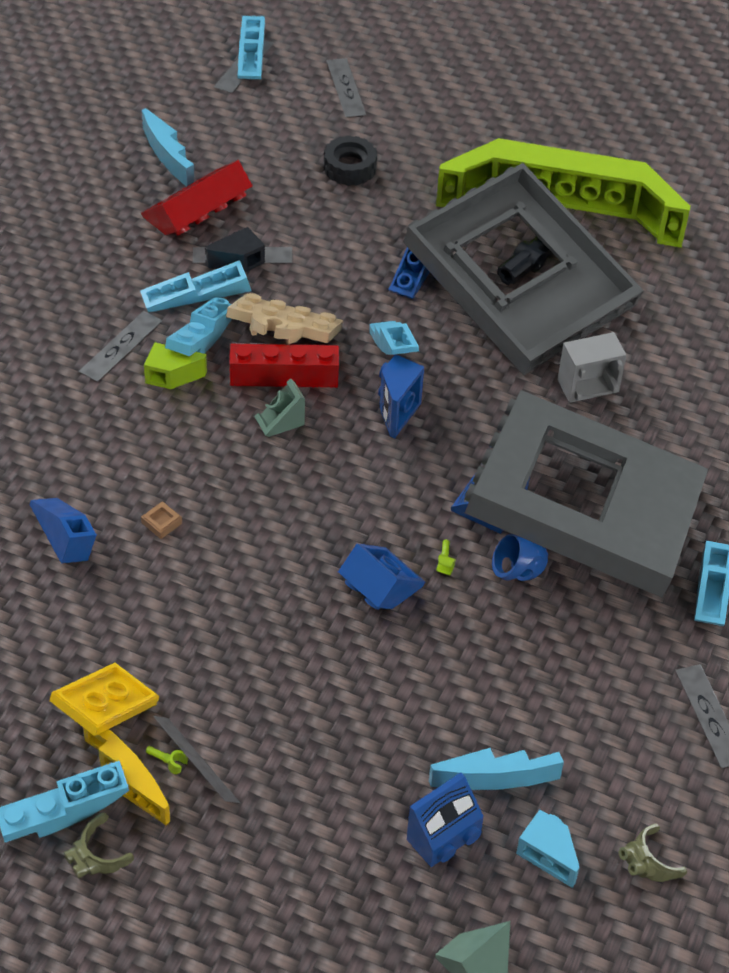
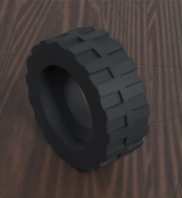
M341 136L331 140L324 149L323 168L326 176L330 180L338 184H345L346 186L366 183L376 174L377 149L374 148L373 143L359 136ZM344 157H355L361 159L362 162L358 164H345L338 160Z

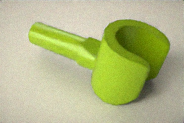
M445 539L442 544V553L438 557L439 563L436 571L451 575L456 559L448 557L450 541Z
M151 746L146 748L147 754L167 763L168 769L172 774H179L182 770V767L174 763V761H180L183 764L188 762V757L181 750L168 754Z

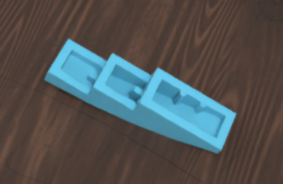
M242 16L238 79H261L265 17Z
M143 109V130L159 160L185 186L195 182L194 164L186 159L185 147L177 142V131L148 109Z
M388 321L369 324L370 334L374 342L385 354L394 355L419 351V346L406 323Z
M491 748L431 764L429 783L431 787H440L461 772L466 777L471 790H499L525 787L560 779L564 761L559 752L529 760L525 750L495 758Z

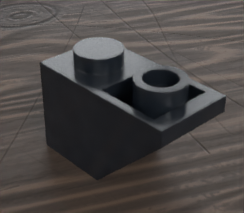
M249 227L205 246V265L208 268L218 269L240 260L244 272H247L265 263V244Z

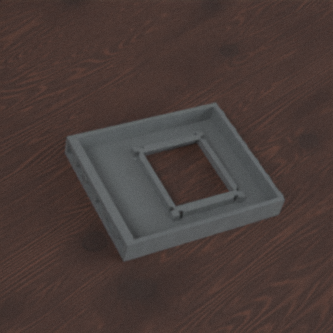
M524 163L515 168H508L502 175L497 178H490L477 189H470L463 197L452 199L445 207L439 210H432L427 217L420 221L414 220L406 229L407 233L403 243L523 375L561 353L563 343L583 339L635 307L644 292ZM518 216L561 263L505 296L461 247Z
M520 390L517 399L511 398L506 408L505 414L509 416L503 414L497 428L501 433L495 431L489 445L493 450L487 448L481 464L485 467L479 466L472 481L476 485L470 484L464 498V500L469 502L465 514L659 597H663L673 578L708 468ZM549 430L554 431L553 437L547 435ZM545 442L617 472L599 521L525 489ZM617 459L622 460L621 466L615 464Z

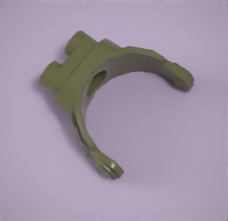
M100 813L85 827L81 839L73 843V848L64 852L67 862L69 864L74 862L75 866L72 868L78 879L88 873L90 876L99 872L102 874L114 873L120 870V868L126 867L134 860L132 853L117 859L104 860L94 856L87 849L89 839L95 829L108 820L107 813Z
M656 823L643 829L635 841H631L625 847H621L619 849V856L628 863V871L632 876L639 875L642 878L647 877L652 881L659 882L682 878L687 874L686 867L674 868L666 866L658 861L647 848L645 836L659 831L660 826Z

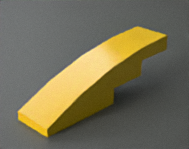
M83 728L85 742L99 750L101 766L120 761L129 791L123 796L164 825H167L170 822L169 804L155 779L137 755L111 730L108 729L93 736Z

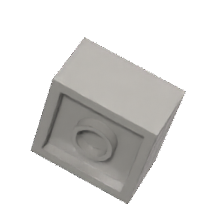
M614 332L563 343L558 382L569 403L619 392L626 353Z

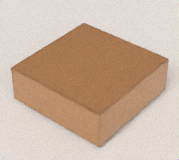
M162 501L141 516V523L162 539L182 524V517Z

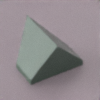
M289 379L286 382L287 385L278 391V394L270 404L265 405L266 409L262 414L257 413L254 416L264 434L268 437L305 425V398L292 379Z
M510 921L461 933L437 952L435 958L450 973H508Z

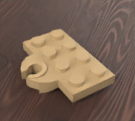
M251 293L243 295L228 306L226 315L228 318L251 323L250 332L252 335H257V333L266 335L267 331H275L274 338L286 339L287 344L294 343L301 337L328 343L342 330L343 320L336 319L334 314L313 313L311 309L303 306L293 308L286 306V303L283 301L262 300L261 296Z

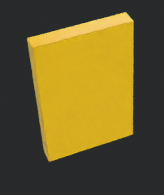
M113 663L53 691L49 701L93 736H96L157 705L159 695L117 663Z

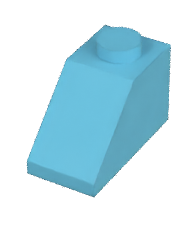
M539 810L519 837L516 854L573 888L580 867L569 828L557 816L548 815Z

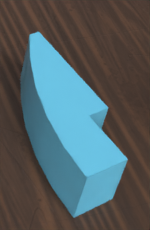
M706 541L701 560L694 621L724 626L729 599V545Z

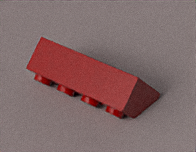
M236 160L203 176L143 211L141 215L163 234L169 235L175 232L178 236L190 229L188 226L190 223L195 222L199 224L208 219L207 213L212 210L217 213L228 207L227 201L232 199L235 202L247 195L245 191L253 187L240 161Z
M231 343L229 362L230 386L284 387L287 385L286 382L292 379L297 387L338 388L339 345Z

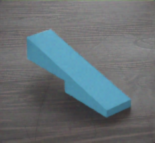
M240 260L192 279L189 272L140 290L148 313L252 291Z

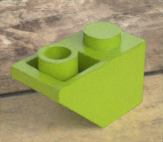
M156 342L144 363L145 384L167 389L179 387L205 377L207 374L206 354L195 352L187 356L167 349L164 344Z

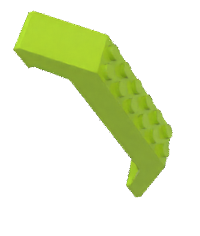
M498 138L440 164L436 206L445 207L452 199H459L470 189H477L490 178H497L502 175L508 168H515L524 163L565 208L635 219L657 239V244L682 248L690 205L646 162Z

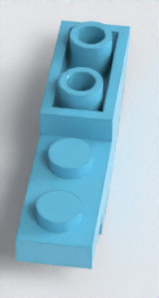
M213 298L193 311L190 323L166 338L165 348L187 356L195 352L205 354L219 339L232 319L226 317L228 306L231 305L229 301L224 298Z
M120 761L56 781L58 785L56 789L0 807V829L4 841L8 842L35 832L38 833L39 838L52 834L90 817L119 799L129 791Z

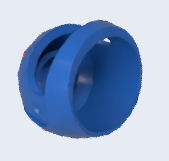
M508 534L499 541L493 553V572L497 577L506 581L515 578L520 581L532 580L539 576L547 566V548L517 535ZM506 557L510 559L512 567L507 573L502 568V561Z

